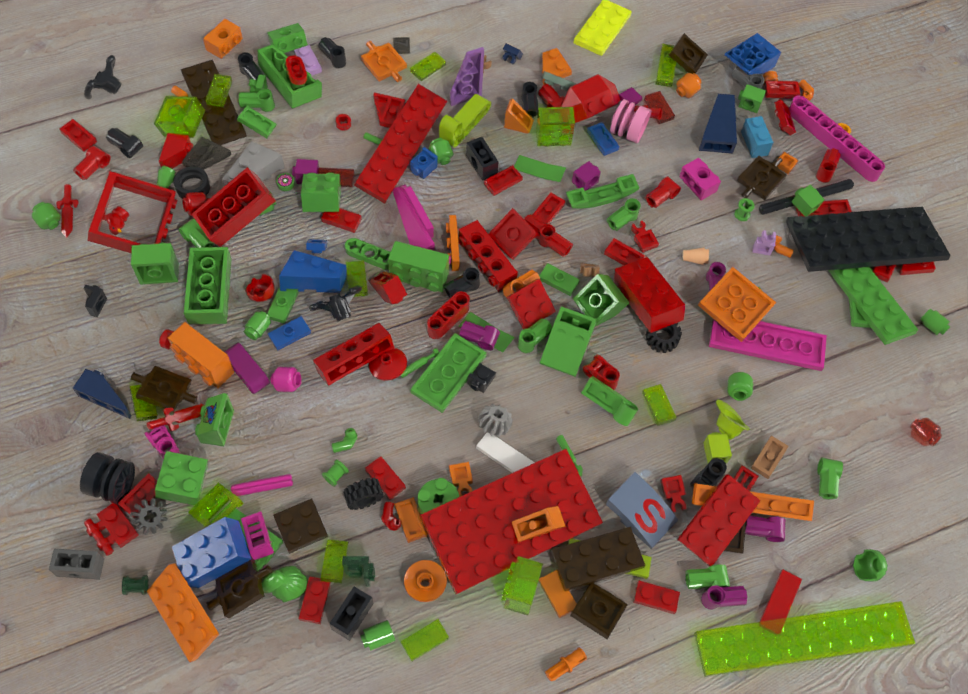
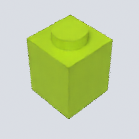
M719 432L707 435L703 442L707 463L714 458H720L725 463H728L732 457L728 435L720 434Z

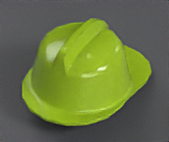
M716 400V405L720 410L716 424L721 434H727L728 440H732L744 430H750L730 405L722 400Z

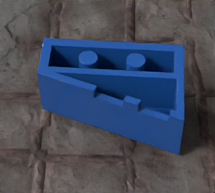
M293 250L279 275L280 291L298 289V292H304V289L316 290V292L340 293L347 280V265Z

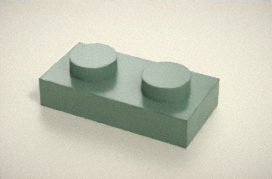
M546 71L542 74L545 83L554 86V83L561 85L560 89L568 91L569 87L576 85L572 81Z

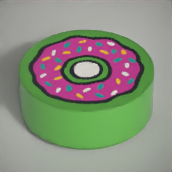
M283 173L276 179L277 187L281 191H290L295 186L294 177L291 174Z

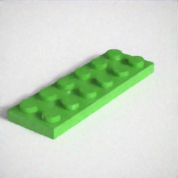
M870 267L828 270L848 298L853 300L858 311L884 345L917 333L918 328Z

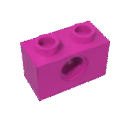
M699 157L684 165L679 176L701 201L716 193L721 183L719 177Z

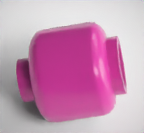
M278 367L271 375L270 381L278 392H294L300 387L302 378L300 372L294 367Z

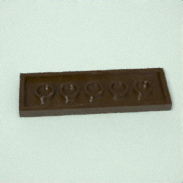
M213 59L180 69L213 147L247 137L242 123L237 121L238 114Z

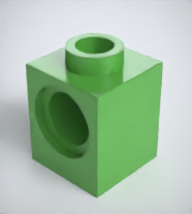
M747 84L745 90H741L738 96V100H741L738 107L758 113L766 90Z

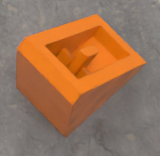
M513 98L510 99L505 112L504 128L527 134L530 133L534 119Z

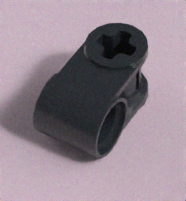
M720 458L712 459L695 476L690 485L694 486L695 483L716 486L727 470L724 460ZM711 467L718 468L720 473H715Z

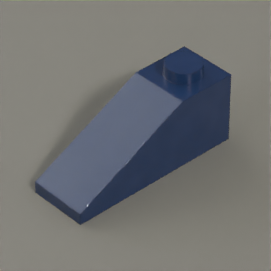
M85 369L73 386V390L78 397L130 419L132 415L106 381L104 374L97 370L90 371Z

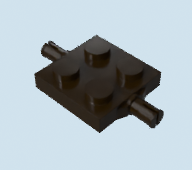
M758 156L738 176L737 181L747 188L741 194L742 197L748 198L751 193H755L763 200H766L785 180L787 174L778 168V165L782 162L780 156H777L772 162Z
M154 366L146 376L133 372L130 380L141 383V387L136 393L137 399L163 409L173 408L175 411L183 400L195 404L198 396L187 393L191 385V379L158 366Z
M251 558V560L215 579L217 596L206 602L207 608L213 610L218 605H221L224 616L231 618L265 597L262 578L272 573L271 567L266 565L258 570L255 560Z

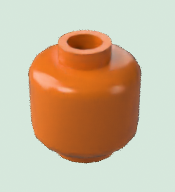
M686 73L676 83L678 95L686 98L694 96L701 89V79L695 73Z

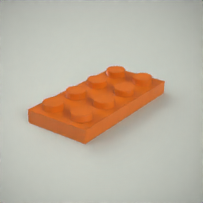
M175 563L169 564L150 586L147 593L188 661L193 662L201 656L219 633Z

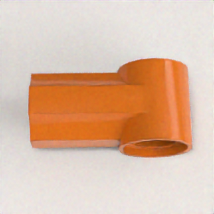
M531 269L506 284L503 288L504 296L507 298L508 295L514 293L512 286L517 291L535 279H540V276Z

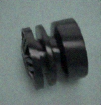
M96 452L89 458L80 478V491L85 495L95 498L101 496L104 501L118 504L132 487L135 477V465L133 462L124 461L120 458L114 459L111 455Z

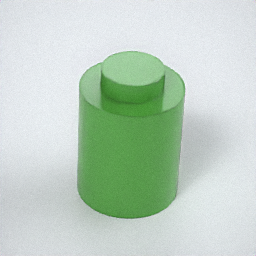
M388 620L364 629V634L361 635L364 648L369 647L370 651L395 641Z

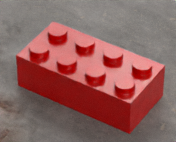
M247 167L194 211L192 216L208 239L221 247L276 200L258 175Z
M648 257L615 268V285L628 300L629 305L650 333L684 320L685 303Z

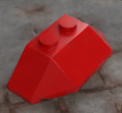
M597 74L569 87L559 109L564 126L566 127L588 119L616 105L621 100L616 85Z

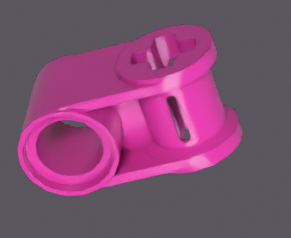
M165 426L144 433L163 459L166 453L165 450L169 447H172L169 452L180 454L179 448Z

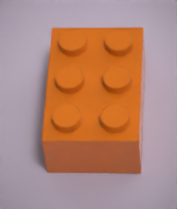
M186 322L168 337L171 344L170 349L175 353V359L181 364L186 363L189 370L195 375L200 374L207 385H214L218 389L234 374L228 355Z

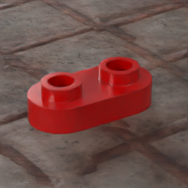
M296 55L287 57L286 70L290 81L295 85H303L307 81V72L303 60Z

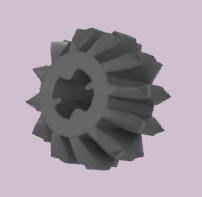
M146 499L141 500L143 507L138 504L134 505L138 513L131 512L130 515L137 516V519L130 522L131 524L139 523L135 528L136 531L144 527L143 534L147 535L149 527L152 534L156 533L155 526L160 529L164 528L160 520L167 521L168 518L161 517V514L167 512V509L159 510L163 505L162 502L155 505V499H150L148 506ZM148 510H150L149 513L154 514V517L151 518V522H149V520L144 519V516L147 515Z

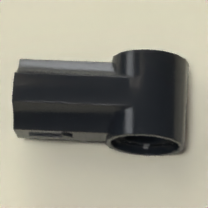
M322 38L318 44L319 49L331 60L333 67L343 68L346 65L345 49L342 46L336 45L330 38Z
M244 52L238 56L240 72L246 75L249 80H258L259 75H265L253 61V56L250 53Z
M529 81L523 85L521 99L523 101V109L534 118L539 114L538 87L534 82Z
M111 128L108 131L107 141L118 147L127 158L131 159L143 148L142 142L134 135L129 136L118 128Z
M467 268L463 275L445 284L444 289L448 297L451 298L460 291L477 290L480 286V273L476 268Z

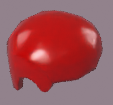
M262 274L260 279L252 278L245 292L251 301L264 302L272 298L275 286L271 276Z

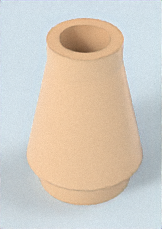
M703 247L683 250V261L700 265L708 264L709 249Z

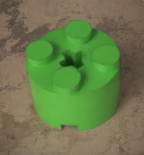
M444 478L427 482L418 493V510L420 515L458 498V490Z

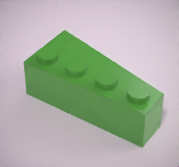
M274 45L257 50L259 67L292 109L322 97V82L318 79H313L309 72H307V81L303 85H295L290 81L286 70V58L288 56Z

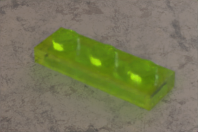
M662 43L656 85L672 87L676 62L668 54L674 45Z

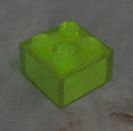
M166 96L154 125L164 137L167 136V133L189 135V138H194L205 109L196 97Z
M573 107L538 108L536 124L537 146H571L575 127Z
M518 556L516 563H511L507 579L511 582H506L501 599L505 601V609L529 615L543 563Z

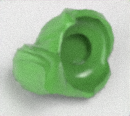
M285 566L272 570V573L263 577L262 580L264 593H272L282 602L300 597L306 591L308 584L307 577L295 566Z

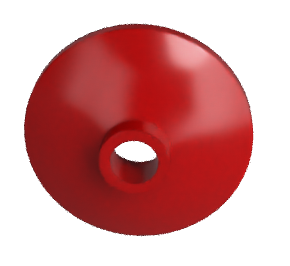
M393 348L369 362L371 374L375 378L384 381L399 377L407 367L406 355L397 348Z

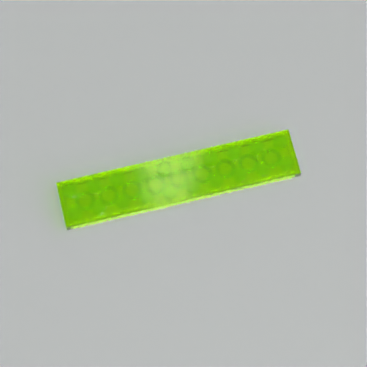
M902 601L714 628L694 633L704 677L900 648L915 644Z

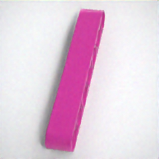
M800 95L793 98L789 107L793 119L829 149H838L841 154L840 158L866 180L875 182L879 179L885 169V164L882 160L808 99Z

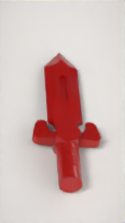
M69 184L64 185V198L62 201L56 202L57 208L59 210L62 209L61 232L66 238L73 231V208L71 206L73 205L74 208H77L79 204L77 199L71 200L72 186Z
M204 404L175 411L173 415H169L170 412L174 411L173 408H165L163 410L165 417L147 422V428L151 430L168 425L172 432L179 428V424L173 425V422L182 423L201 417V409Z

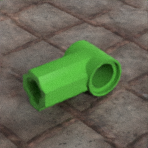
M261 89L257 93H239L240 107L261 108L265 112L272 111L275 108L273 95L269 89Z
M634 198L628 199L624 206L607 218L609 227L612 230L618 231L628 222L636 220L641 207L640 202Z
M194 218L178 229L181 236L187 242L190 241L196 248L213 247L215 245L208 239Z
M540 319L529 329L522 330L519 335L518 349L523 353L532 352L535 345L551 333L552 326L547 319Z
M820 458L817 473L820 475L819 496L823 499L830 500L838 497L839 479L843 471L842 461Z
M713 565L706 569H691L685 572V581L688 589L710 588L715 585L730 587L726 565Z

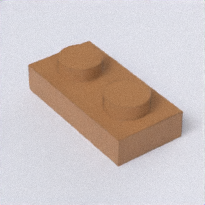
M771 435L751 469L769 479L789 446Z

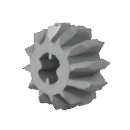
M491 404L490 406H485L478 417L479 427L484 429V433L488 432L491 436L494 434L497 437L506 435L512 426V414L507 412V408L503 409L500 405L495 406Z

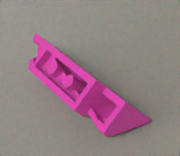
M404 184L394 188V198L410 245L435 251V243L432 240L434 237V227L412 187Z

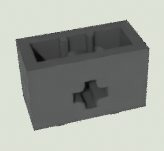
M54 548L49 570L56 577L100 580L104 558L98 551Z

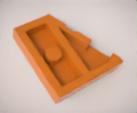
M558 48L543 52L542 73L546 71L561 78L572 75V69Z

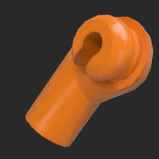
M804 79L801 80L799 87L803 90L802 96L811 100L814 96V88Z
M776 235L774 250L790 258L793 254V249L780 244L782 237Z

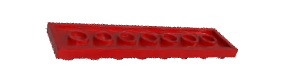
M418 83L354 186L385 204L445 107L447 100Z

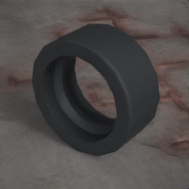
M194 166L185 167L175 175L174 186L180 198L183 199L187 193L203 192L205 195L209 193L210 182L208 175L203 169ZM198 178L203 181L196 189L187 190L182 188V184L188 179Z

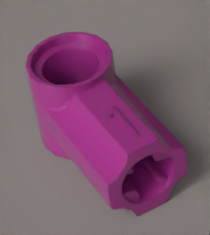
M721 262L712 263L706 273L709 291L726 273V267Z
M465 321L462 324L459 336L478 343L482 349L492 351L500 331L493 326L482 327Z
M749 516L746 521L745 534L765 537L770 542H784L786 520L776 516L768 518Z
M715 585L702 594L701 602L705 608L710 610L717 607L745 606L748 596L744 586L720 587ZM710 594L716 596L717 602L710 598Z

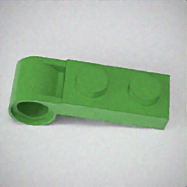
M594 376L590 377L581 394L613 414L614 420L623 426H628L638 411V407Z

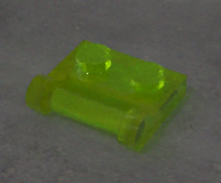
M218 482L188 513L206 528L218 520L228 517L237 507L240 508L244 503ZM230 500L231 502L210 522L209 520Z

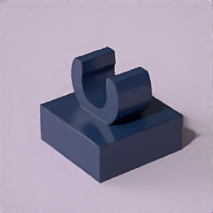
M505 43L503 47L505 51L503 60L506 62L508 57H512L510 63L514 65L516 58L521 60L523 53L520 49Z

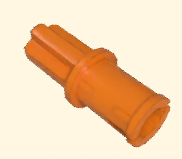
M578 647L566 657L562 656L560 662L546 670L545 674L550 681H555L566 672L571 673L573 668L587 660V656Z

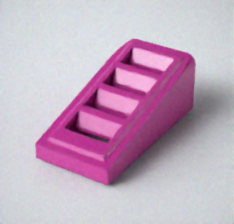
M260 511L241 518L249 552L253 560L273 554L274 550L262 512ZM256 522H260V523L257 524V525L248 527V525H250V524H253V523H256Z

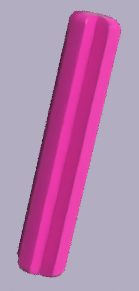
M291 474L234 484L231 486V493L236 497L289 487L293 485Z

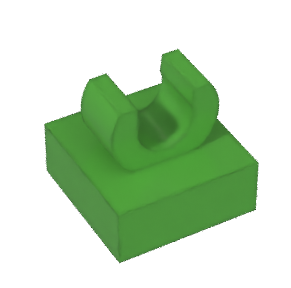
M259 75L258 80L250 79V92L257 93L261 89L268 88L266 75Z

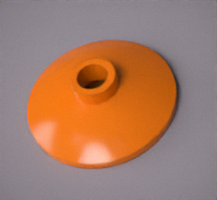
M430 560L415 562L407 569L404 576L406 592L411 598L419 602L436 600L443 594L447 584L444 569L438 563ZM423 581H428L429 585L423 586L421 583Z

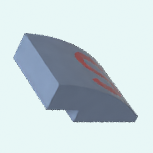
M636 472L622 484L606 503L621 518L620 522L626 527L631 526L633 533L650 549L678 521L664 500Z

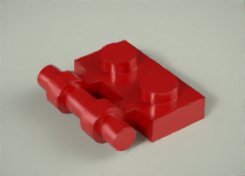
M114 503L96 514L101 520L98 523H94L92 519H87L84 522L87 528L86 532L96 540V546L106 556L114 552L111 547L114 543H117L122 548L139 536L118 505ZM105 528L111 534L106 538L101 533Z

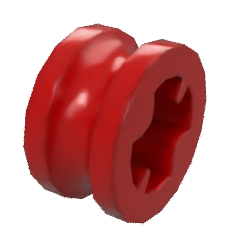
M347 114L338 115L336 117V127L342 131L348 130L351 127L350 116Z

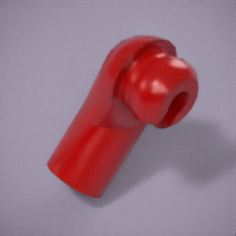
M384 502L381 520L389 530L396 531L401 527V520L393 515L394 503Z

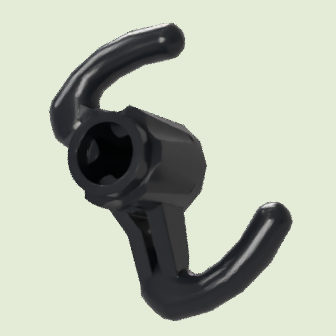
M110 55L106 59L105 70L103 72L99 71L95 79L88 81L84 90V97L86 99L92 98L91 91L93 88L104 89L111 94L118 92L122 83L113 76L116 62L115 56Z
M360 285L354 286L344 296H341L340 293L329 297V302L319 301L311 304L309 310L323 309L330 311L337 322L351 316L349 303L356 293L361 292L362 287Z

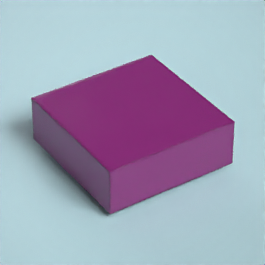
M632 87L619 94L621 101L623 99L629 101L628 105L631 102L636 105L643 98Z

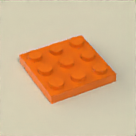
M732 267L699 302L698 306L742 342L776 302Z

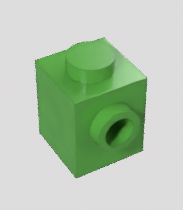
M810 184L806 188L801 187L795 192V198L792 203L807 217L817 210L825 199Z

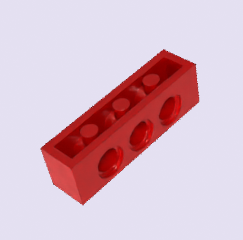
M478 220L459 229V244L461 247L466 248L470 259L475 260L479 271L487 276L488 282L492 287H495L499 292L503 290L506 284L517 278L518 272Z
M377 323L313 359L318 374L329 386L395 347L390 333L380 323Z

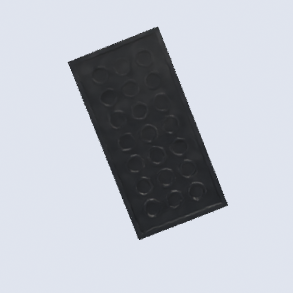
M923 206L838 214L831 213L807 217L794 216L787 217L786 224L808 272L947 261L951 256Z

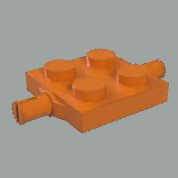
M368 41L366 46L370 51L361 55V61L379 82L390 76L396 82L401 81L402 77L398 72L407 68V63L389 42L382 46H375L372 41Z

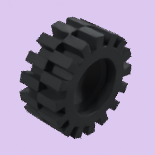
M678 323L660 329L670 334V338L667 340L659 338L656 333L657 331L650 333L647 329L645 339L648 340V346L652 344L651 349L657 348L658 353L663 350V353H667V350L671 352L673 348L677 347L681 339V327H677Z
M366 478V480L362 479L360 482H354L353 485H348V488H345L343 491L348 509L350 508V510L364 509L366 506L370 507L371 504H376V502L381 501L384 497L380 483L375 478Z

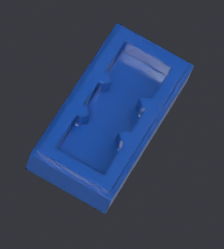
M603 122L587 128V133L604 156L619 150L620 146Z
M300 316L269 332L268 337L278 351L311 334V330L303 317Z

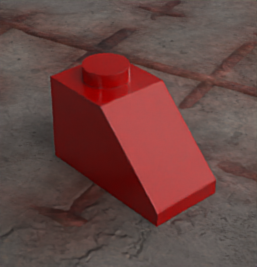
M167 133L159 158L161 167L166 166L173 169L188 160L190 153L193 152V143L190 142L189 135Z
M383 271L368 280L371 286L387 303L398 304L403 300V297L408 295L398 275Z

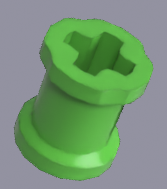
M747 198L741 199L738 203L739 208L734 213L735 218L739 221H747L750 218V212L754 209V202Z
M336 459L334 465L327 472H323L322 476L330 485L335 487L337 485L336 482L344 474H348L349 470L342 462Z

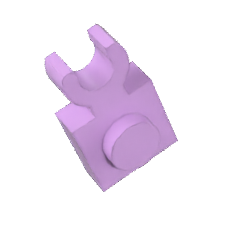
M766 230L762 231V237H757L752 252L770 256L775 247L776 232H773L772 235H766Z

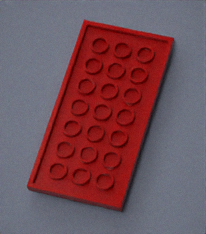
M567 449L420 515L421 521L455 594L467 590L603 523ZM559 506L565 527L518 542L512 521L546 508Z

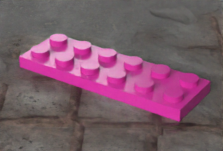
M713 319L709 347L822 371L825 362L827 335L760 321L741 342Z

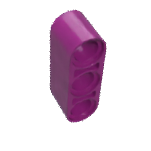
M239 342L224 351L230 359L234 372L252 394H256L270 384L266 374Z

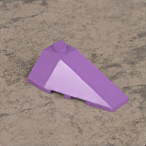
M483 47L466 52L450 91L451 106L469 101L475 94L482 96Z

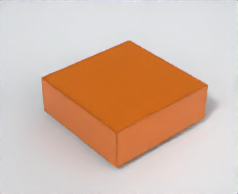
M783 152L780 156L782 162L778 165V168L789 174L799 160Z

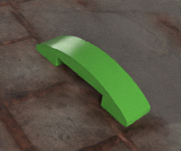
M634 174L617 178L616 182L586 191H584V188H579L566 192L572 208H592L623 199L638 191L639 185Z

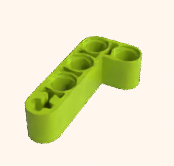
M478 94L473 95L453 118L449 115H445L439 125V138L448 140L450 146L457 147L488 113L491 101Z

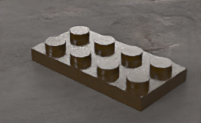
M631 526L554 548L551 551L565 591L639 570L646 566Z

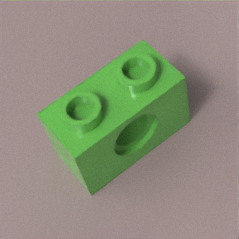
M299 23L267 32L270 45H274L283 53L308 46L305 32Z

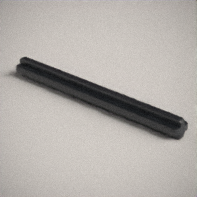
M847 179L816 188V190L822 197L852 189L854 182L852 179ZM795 195L761 204L759 211L764 215L795 206L792 203Z

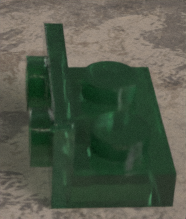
M343 556L342 565L345 574L351 578H361L364 575L366 587H371V581H375L374 563L370 562L369 556Z

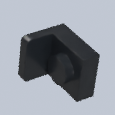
M85 285L84 290L88 295L85 307L90 316L98 318L107 301V297L99 286Z
M480 363L475 371L468 375L467 384L473 390L484 393L495 378L496 372Z

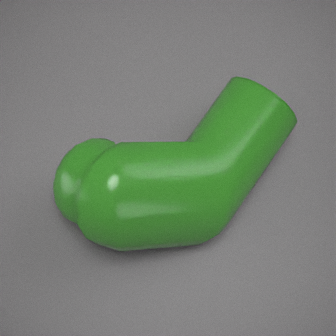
M346 429L343 440L332 443L334 453L349 450L353 447L357 440L355 429Z

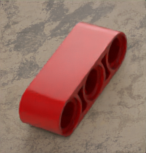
M460 291L455 293L428 319L427 333L430 338L440 339L468 313L470 297L466 292Z

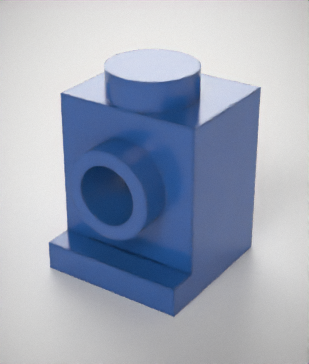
M422 148V152L410 161L412 173L425 179L438 167V156L427 148Z

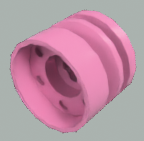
M623 99L613 115L610 133L616 134L618 131V136L622 137L625 131H628L627 140L637 144L647 127L651 109L640 106L634 112L635 103L631 102L628 107L629 101Z

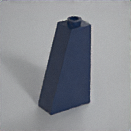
M718 94L700 143L699 151L733 154L737 144L735 95Z

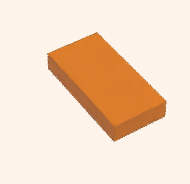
M414 497L394 503L407 542L410 543L427 537V531L421 521L420 512Z
M558 570L538 580L559 618L574 610L577 603L570 591L564 590Z

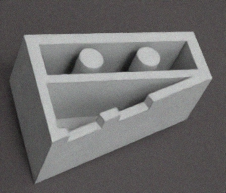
M251 141L222 180L224 186L227 185L247 167L257 174L261 181L268 180L277 170L281 171L285 168L282 155Z

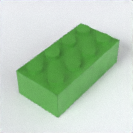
M228 247L190 248L184 315L188 324H227L232 263Z

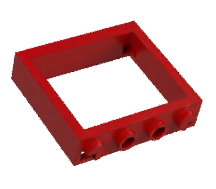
M110 171L88 231L87 241L131 254L132 245H140V243L99 231L114 187L167 203L154 244L161 243L162 239L166 240L169 230L166 228V225L171 224L173 214L170 212L171 209L176 208L178 201L175 199L176 191Z

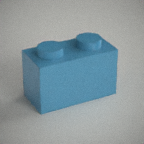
M762 116L747 118L742 127L741 134L751 157L768 156L774 142Z

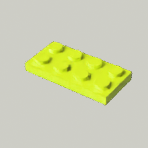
M602 0L576 35L573 43L602 56L630 18L632 11L608 0Z

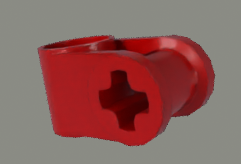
M595 355L593 361L583 367L587 377L594 376L613 390L616 389L620 373L602 356Z

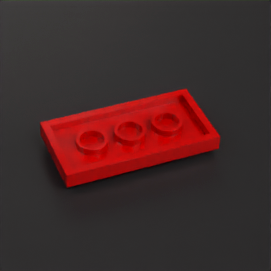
M726 474L677 541L708 566H713L761 500L729 474Z

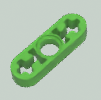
M350 238L345 242L347 255L381 269H389L388 260L386 262H383V260L389 258L390 251L356 238ZM373 251L375 254L372 257H367L365 253Z

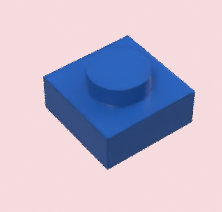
M309 239L306 242V250H311L312 253H322L327 248V240Z

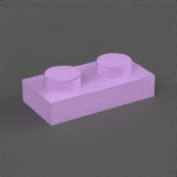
M310 45L294 50V54L303 60L307 72L311 75L322 72L321 66Z

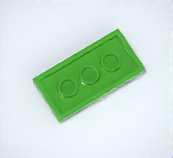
M455 333L413 385L410 393L443 413L468 381V375L473 373L484 360L487 352Z

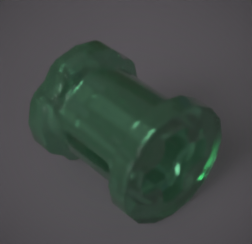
M125 575L123 577V595H128L129 593L146 595L149 587L147 575L142 577H129V575Z

